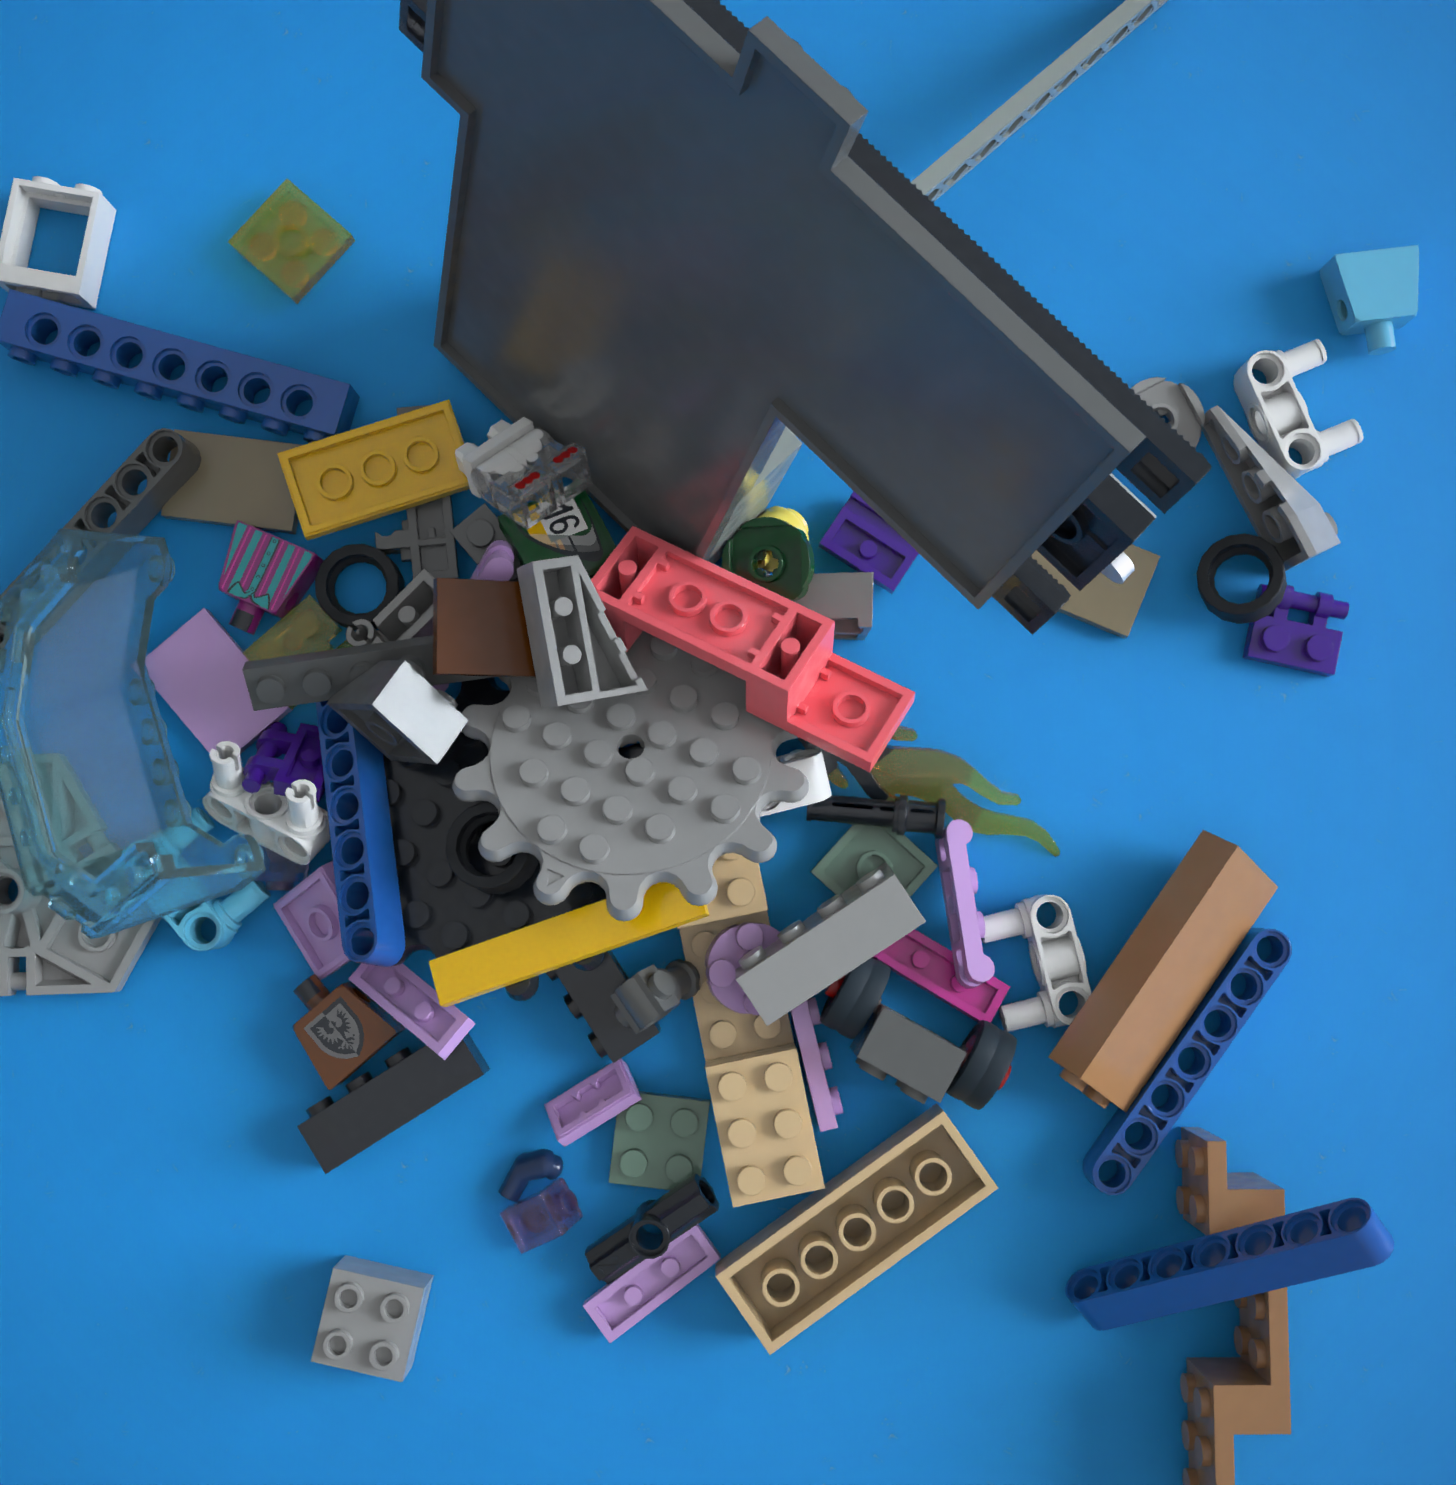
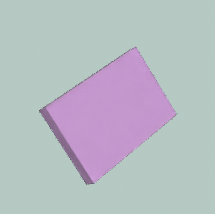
M206 608L199 611L135 665L209 753L212 748L216 750V745L222 741L236 743L242 753L258 740L261 733L268 730L271 724L279 722L293 710L291 706L258 711L253 710L242 670L245 662L252 660Z

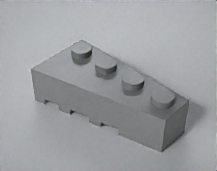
M885 862L863 876L856 884L842 894H837L822 903L817 908V912L803 922L798 920L784 928L777 935L779 939L767 948L763 949L762 946H758L746 953L738 961L741 966L735 970L736 981L768 1026L925 923L926 920L894 872Z

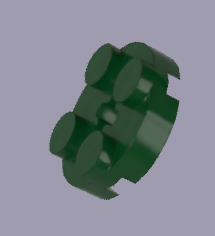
M760 517L743 524L740 527L742 529L735 534L733 539H729L724 547L722 568L791 601L803 598L808 592L815 566L813 549L804 531L787 521L773 517ZM772 551L773 558L778 559V568L773 570V575L766 577V571L758 569V560H764L766 552Z

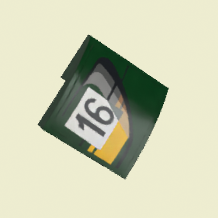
M579 481L498 516L499 528L507 541L512 545L521 566L532 561L578 555L590 579H592L616 548L602 518Z

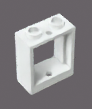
M33 176L32 181L13 178L0 238V287L8 293L12 289L62 304L96 309L116 215V209L102 195V191L93 186L80 183L75 184V188L60 186L57 182L41 176ZM40 208L89 216L76 276L27 268Z

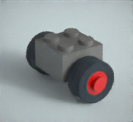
M870 958L826 988L825 994L829 997L821 1012L820 1022L830 1029L836 1030L839 1034L849 1039H854L850 1048L857 1056L855 1062L859 1064V1068L882 1081L889 1074L897 1079L895 1085L900 1087V1091L925 1104L928 1097L940 1103L945 1093L963 1101L966 1105L980 1110L990 1101L996 1091L1004 1086L1012 1068L1010 1065L1017 1045V1039L1012 1034L999 1029L988 1021L981 1020L972 1028L963 1043L958 1047L881 1003V996L888 983L891 968L879 960Z

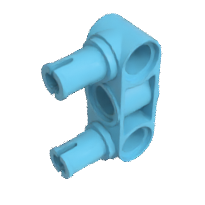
M195 807L168 831L162 829L158 833H153L146 840L137 841L132 844L126 851L124 863L128 874L145 893L152 907L170 924L183 942L193 950L207 951L227 946L242 926L241 920L268 899L271 893L257 877L252 876L224 900L217 899L213 895L207 882L184 859L186 857L185 851L215 827L210 817L199 807ZM152 849L157 851L160 859L157 869L153 872L149 871L145 864L146 855ZM207 918L214 921L217 930L215 938L211 942L205 940L201 934L202 923Z

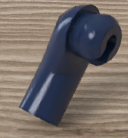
M548 1149L522 1153L515 1159L498 1192L503 1197L518 1202L529 1181L545 1177L549 1180H554L559 1177L563 1170V1160Z

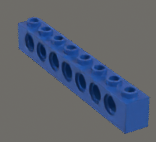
M12 289L9 290L0 317V344L9 350L8 356L16 361L28 365H35L36 360L50 363L52 370L67 376L77 377L78 372L93 375V381L106 387L119 389L120 383L135 387V393L152 400L161 401L162 395L177 399L176 404L195 412L202 413L204 407L217 410L220 417L234 423L245 424L246 419L262 423V429L277 435L287 436L288 431L303 434V440L308 443L350 431L360 398L353 387L344 382ZM58 330L55 340L46 344L48 335ZM96 342H100L98 351L91 356H87L89 347ZM143 353L141 362L136 367L129 368L131 358ZM180 365H185L183 375L176 380H170L172 371ZM228 377L227 384L222 390L212 392V386L217 379ZM265 388L270 389V395L265 402L254 404V397L258 391ZM305 400L313 401L312 408L307 414L295 416L296 408L301 402Z

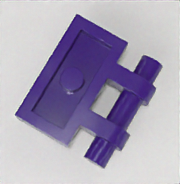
M1259 585L1256 599L1263 594L1267 585ZM1287 585L1283 599L1269 616L1267 615L1256 622L1249 623L1242 658L1326 677L1335 675L1343 632L1328 629L1326 624L1328 617L1344 620L1349 611V603L1334 600L1333 595L1317 592L1315 595L1297 592L1294 591L1293 586ZM1292 608L1309 612L1308 623L1287 620L1288 610Z
M274 722L268 730L261 733L256 743L258 751L256 755L248 759L244 767L243 789L249 793H257L262 784H266L271 780L274 781V794L285 796L286 789L288 787L292 789L291 783L299 779H305L315 785L317 790L316 799L319 803L325 791L318 726L300 723L296 734L288 733L287 727L283 723ZM282 754L285 755L284 759H277Z

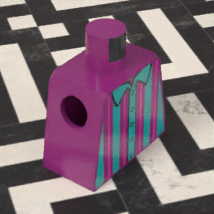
M237 520L219 582V591L239 600L229 625L254 635L264 612L286 621L315 581L320 565L324 560L309 550Z

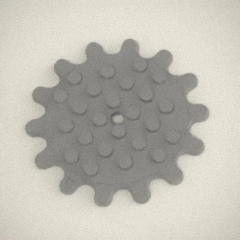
M642 631L628 652L625 651L638 678L642 677L648 691L541 709L536 677L498 676L501 681L507 684L510 690L509 695L502 702L495 705L473 704L466 707L462 712V715L469 721L461 732L467 737L485 743L488 748V755L478 764L461 769L456 774L452 783L453 792L461 801H488L498 809L499 815L497 820L483 832L478 842L479 852L484 859L490 862H501L514 854L523 852L530 853L539 860L540 872L535 879L533 891L537 900L542 904L549 906L557 905L563 902L571 890L578 884L593 882L604 889L607 911L611 917L619 921H630L636 918L642 911L646 891L654 884L667 882L675 885L688 903L696 906L707 905L714 900L718 890L712 871L714 862L726 853L742 855L754 863L769 861L777 851V841L774 835L761 824L759 817L761 810L771 802L795 803L801 801L809 791V782L806 776L800 770L782 764L776 757V751L780 744L787 740L795 739L797 736L746 711L745 680L645 631ZM637 741L644 748L643 753L636 758L628 759L619 754V747L622 748L627 744H636Z

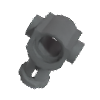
M677 959L669 963L665 969L656 968L653 964L637 972L610 995L616 1004L614 1012L617 1020L623 1026L632 1028L635 1034L660 1021L681 1003L680 999L687 1000L697 994L700 989V975L696 967L689 961Z

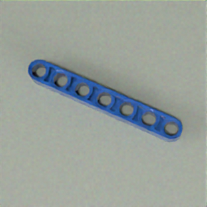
M328 701L316 702L342 948L344 954L351 961L380 967H391L398 963L405 951V933L383 753L327 704Z
M1251 928L1128 1111L1124 1112L1118 1108L1086 1153L1083 1160L1084 1175L1101 1192L1107 1195H1119L1130 1188L1273 985L1292 955L1290 940L1283 932L1266 928ZM1263 937H1266L1271 943V953L1265 960H1261L1257 954V944ZM1241 973L1245 978L1246 988L1240 996L1235 997L1231 991V981L1233 977ZM1216 1010L1220 1016V1025L1215 1032L1209 1034L1205 1029L1204 1020L1208 1013ZM1190 1047L1195 1055L1193 1065L1189 1069L1181 1070L1178 1064L1179 1054L1185 1048ZM1160 1085H1166L1169 1091L1167 1102L1162 1106L1154 1107L1152 1103L1154 1089ZM1140 1122L1143 1127L1141 1139L1136 1143L1127 1144L1125 1139L1127 1127L1132 1123ZM1115 1160L1117 1164L1115 1175L1107 1181H1100L1098 1176L1100 1166L1105 1161Z
M1348 1198L1082 1268L1075 1272L1067 1281L1065 1293L1071 1303L1094 1329L1099 1331L1109 1330L1373 1267L1383 1263L1390 1257L1394 1250V1240L1365 1200Z

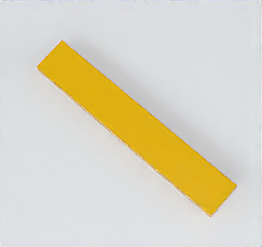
M659 882L652 885L646 891L642 911L636 918L630 921H619L611 917L607 911L606 899L430 960L429 965L439 1004L442 1007H448L710 915L706 905H692L684 899L680 890L675 885Z

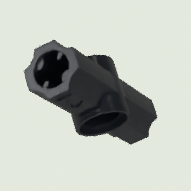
M695 1173L657 1200L643 1202L637 1208L635 1215L586 1248L585 1256L590 1270L599 1281L602 1280L609 1284L645 1259H655L662 1256L667 1251L670 1242L718 1211L719 1202L716 1199L713 1188L704 1177L702 1178ZM646 1224L655 1225V1226H657L662 1232H660V1233H650V1232H647V1231L643 1228V1225H646Z

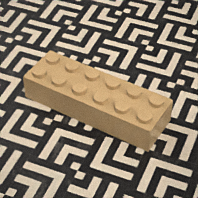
M937 1103L824 1184L825 1189L813 1192L716 1263L715 1277L769 1355L998 1189L959 1131Z

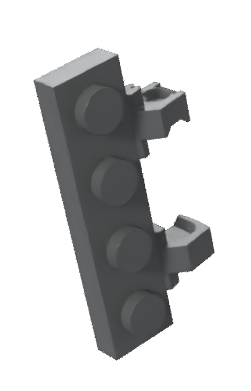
M429 405L397 408V415ZM451 495L406 509L407 520L402 521V530H395L389 536H381L375 532L377 549H380L385 555L401 554L402 562H412L413 579L423 569L434 578L460 579L456 539L450 533L455 528Z

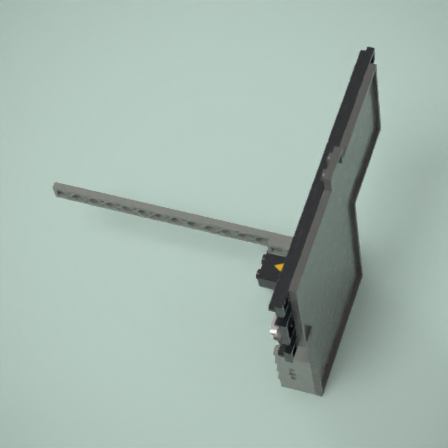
M400 0L399 30L423 52L421 78L460 114L434 347L513 423L523 417L532 421L534 429H539L543 432L544 435L540 439L542 443L541 450L552 461L554 457L567 451L569 447H576L578 449L576 453H570L569 458H563L562 463L555 464L575 483L579 481L588 496L626 532L632 526L637 527L715 564L722 557L724 547L729 539H733L735 534L742 529L740 527L747 521L756 519L765 511L804 443L978 610L992 596L1033 635L1071 597L1063 584H1058V580L1053 579L1052 574H1048V571L1043 569L1042 565L1037 563V560L1032 559V554L1036 550L1079 591L1089 584L1100 572L1113 582L1122 584L1135 570L1132 561L1123 551L1146 530L1157 516L1111 473L1115 468L1165 514L1212 467L1202 453L1196 452L1195 447L1190 446L1189 441H1185L1183 435H1178L1177 430L1171 428V424L1165 423V419L1159 417V413L1154 412L1152 406H1147L1146 401L1141 400L1140 395L1135 394L1134 389H1129L1128 384L1122 382V378L1116 377V372L1110 371V367L1105 366L1103 360H1098L1097 355L1092 354L1091 349L1086 348L1085 343H1080L1079 338L1074 337L1073 332L1067 330V326H1063L1060 320H1056L1055 315L1049 314V309L1043 308V304L1038 303L1037 298L1031 297V293L1025 291L1024 286H1020L1017 280H1013L1012 275L1007 274L1006 269H1002L999 263H995L994 258L989 257L988 252H984L981 246H977L976 241L971 240L970 235H966L963 229H959L958 224L953 223L952 218H948L945 212H941L940 207L935 206L934 202L1168 0H1125L912 182H910V179L905 178L904 173H900L897 167H893L892 162L887 161L886 156H882L880 151L875 150L874 145L869 144L868 139H863L862 134L859 133L869 111L854 98L847 88L840 85L803 50L797 41L790 38L768 16L749 29L744 27L743 22L738 21L736 16H732V12L726 10L725 5H720V0Z

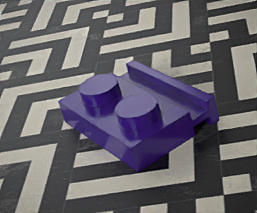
M854 491L818 546L857 572H874L873 582L891 594L919 554Z

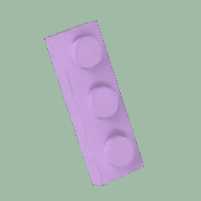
M361 963L348 978L444 1060L476 1024L454 1005L448 1007L440 1006L436 990L403 963L391 967Z
M813 997L790 1012L820 1132L838 1128L835 1115L844 1112L837 1086L828 1088L824 1070L832 1069L833 1067L827 1043H817L813 1026L822 1023L820 1022L816 998Z
M699 1224L670 1242L667 1251L662 1256L655 1259H645L611 1283L606 1284L586 1299L583 1307L608 1342L612 1343L720 1260L721 1254Z

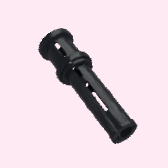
M900 794V797L895 796V801L831 795L823 801L807 805L806 821L814 820L892 828L893 833L903 836L905 832L933 834L935 839H942L946 799L938 798L937 802L909 800L907 795Z

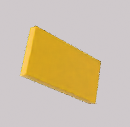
M449 399L277 453L304 537L307 541L470 489L467 476L459 470L455 456V450L462 446L464 441Z

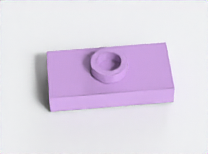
M619 1059L544 1104L557 1141L566 1147L642 1100L627 1063L623 1059Z

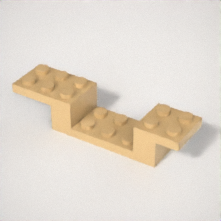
M726 853L714 862L712 868L718 890L714 900L706 905L710 916L678 926L677 929L680 931L685 961L691 962L700 975V989L693 996L705 1057V1070L732 1206L734 1208L825 1189L788 1013L767 1026L760 1015L738 1013L722 1005L712 995L707 984L705 955L713 939L722 930L744 922L763 923L770 926L759 863H754L736 853Z

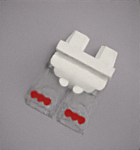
M525 417L513 424L500 420L490 427L487 433L488 441L480 446L466 442L455 450L458 468L467 476L471 493L478 498L482 497L486 502L526 530L557 510V503L564 505L593 485L586 449L574 442L565 447L553 440L543 429L534 428L533 422ZM562 477L570 478L573 482L564 487ZM527 501H536L539 505L529 511Z

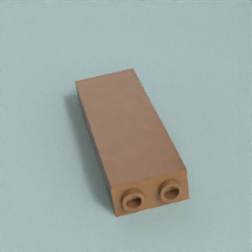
M1202 830L1048 1056L1064 1068L1059 1075L1062 1079L1102 1108L1106 1109L1111 1102L1124 1112L1128 1111L1278 889V886L1238 845Z

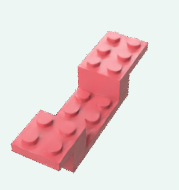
M632 526L591 579L606 608L604 613L616 636L621 637L627 648L626 652H628L642 631H645L745 680L747 712L868 772H871L914 703V691L833 653L834 620L637 527Z

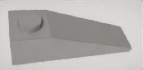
M1218 405L1205 413L1204 427L1201 429L1255 532L1259 537L1264 538L1276 547L1284 560L1285 571L1341 543L1337 537L1338 528L1333 517L1329 513L1324 512L1320 503Z

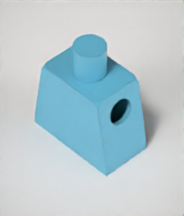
M1418 245L1335 254L1319 271L1339 333L1342 335L1365 333L1369 355H1381L1394 351L1396 349L1394 330L1402 328L1418 312Z

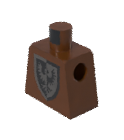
M313 974L293 991L309 1010L307 1014L293 1025V1030L329 1090L341 1085L405 1029L399 1021L352 982L343 983L330 992L320 979Z

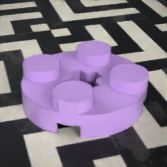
M744 922L725 928L713 939L705 955L707 984L712 995L722 1005L738 1013L759 1015L736 981L735 970L741 966L738 961L746 953L758 946H762L765 949L778 940L777 935L780 932L777 929L763 923Z

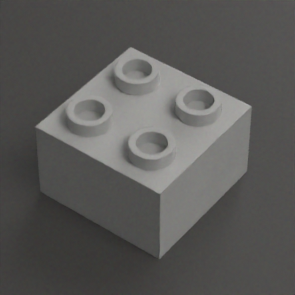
M345 1255L332 1270L311 1362L403 1382L414 1363L434 1275Z

